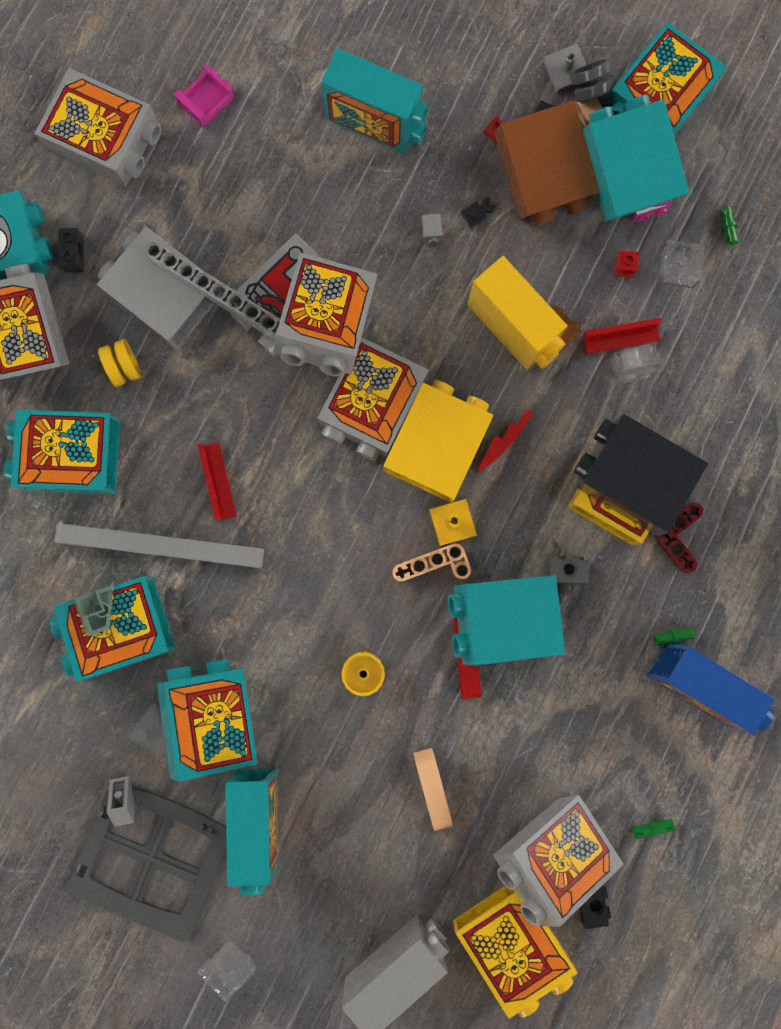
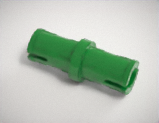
M726 206L719 210L723 224L721 228L724 231L727 246H734L739 243L736 233L737 223L733 219L732 207Z
M692 627L680 630L670 629L669 632L653 634L655 646L669 643L678 644L679 641L695 638Z
M672 818L658 822L652 820L648 824L632 826L635 839L652 835L657 837L658 834L675 831Z

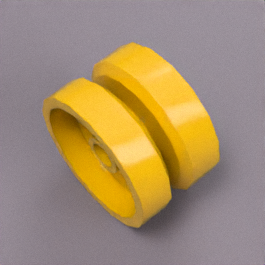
M125 339L116 341L114 349L109 345L98 349L105 372L116 388L126 383V376L131 381L142 377L137 359Z
M367 651L351 655L344 663L341 672L342 681L346 689L358 696H369L377 692L382 686L385 677L384 665L380 658ZM361 670L367 672V676L364 678L360 676Z

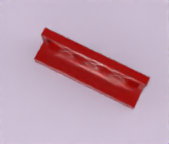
M661 318L588 330L582 336L585 355L659 342L661 339L658 327L662 324Z
M220 443L210 445L198 444L215 519L221 521L237 517Z

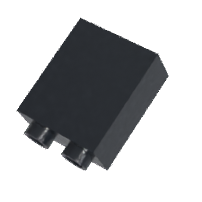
M625 414L616 419L614 423L605 419L593 438L601 443L596 454L593 457L586 452L573 472L581 477L576 488L657 536L669 533L709 463Z

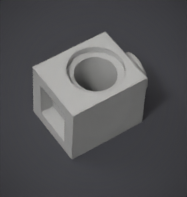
M441 214L422 215L423 244L436 245L442 242Z

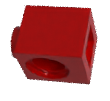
M620 250L615 258L614 276L632 278L638 271L639 252Z

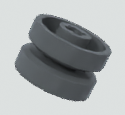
M609 58L592 62L570 73L572 85H580L575 90L577 101L581 102L598 97L615 87L614 75H607L612 70Z

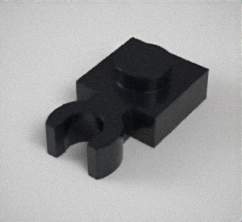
M490 197L485 198L481 205L476 201L461 211L462 217L471 229L487 219L485 213L494 212L495 205L492 207L486 206L490 202Z

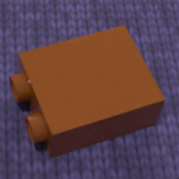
M575 100L502 123L494 131L519 220L531 217L533 226H537L554 220V209L566 206L570 215L590 208L588 198L600 191Z

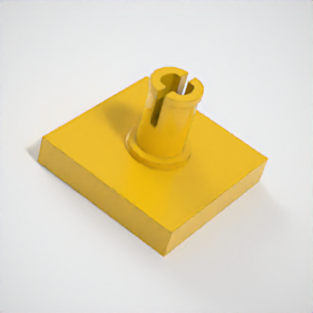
M466 499L429 509L440 546L477 536Z

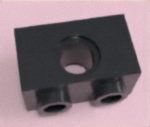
M58 228V266L65 273L84 272V235L78 228Z
M602 885L579 908L581 922L585 930L609 926L608 919H611V912L605 902V899L608 898L606 886ZM597 900L598 905L595 908H591L590 903Z

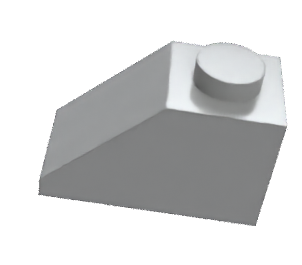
M129 776L112 779L109 782L107 814L114 827L134 823L135 803Z

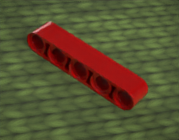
M453 618L454 634H459L458 618ZM457 658L462 700L481 698L479 666L465 665L462 663V658Z

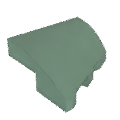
M113 585L74 598L87 636L109 629L112 594L114 591Z

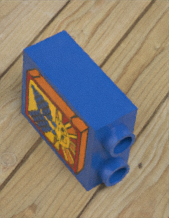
M665 644L647 675L648 678L726 726L755 735L757 730L760 732L765 731L773 721L775 713L770 707L775 700L774 698L689 646Z

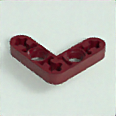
M696 502L686 505L681 510L678 517L683 520V526L677 528L673 524L669 533L666 534L669 540L673 538L674 541L669 542L666 546L665 543L668 540L665 537L661 538L654 534L656 541L682 573H692L697 568L696 559L677 536L703 515V507ZM691 508H697L695 512L697 515L694 514L688 518L685 516L692 511ZM673 544H677L680 547V553L677 555L671 552ZM684 553L686 556H684L683 559L686 562H691V564L689 565L690 569L683 567L685 565V562L682 559L677 560V558L683 556Z

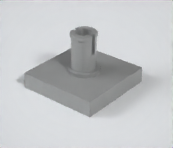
M578 44L543 58V63L557 93L576 86L572 85L570 73L587 65Z

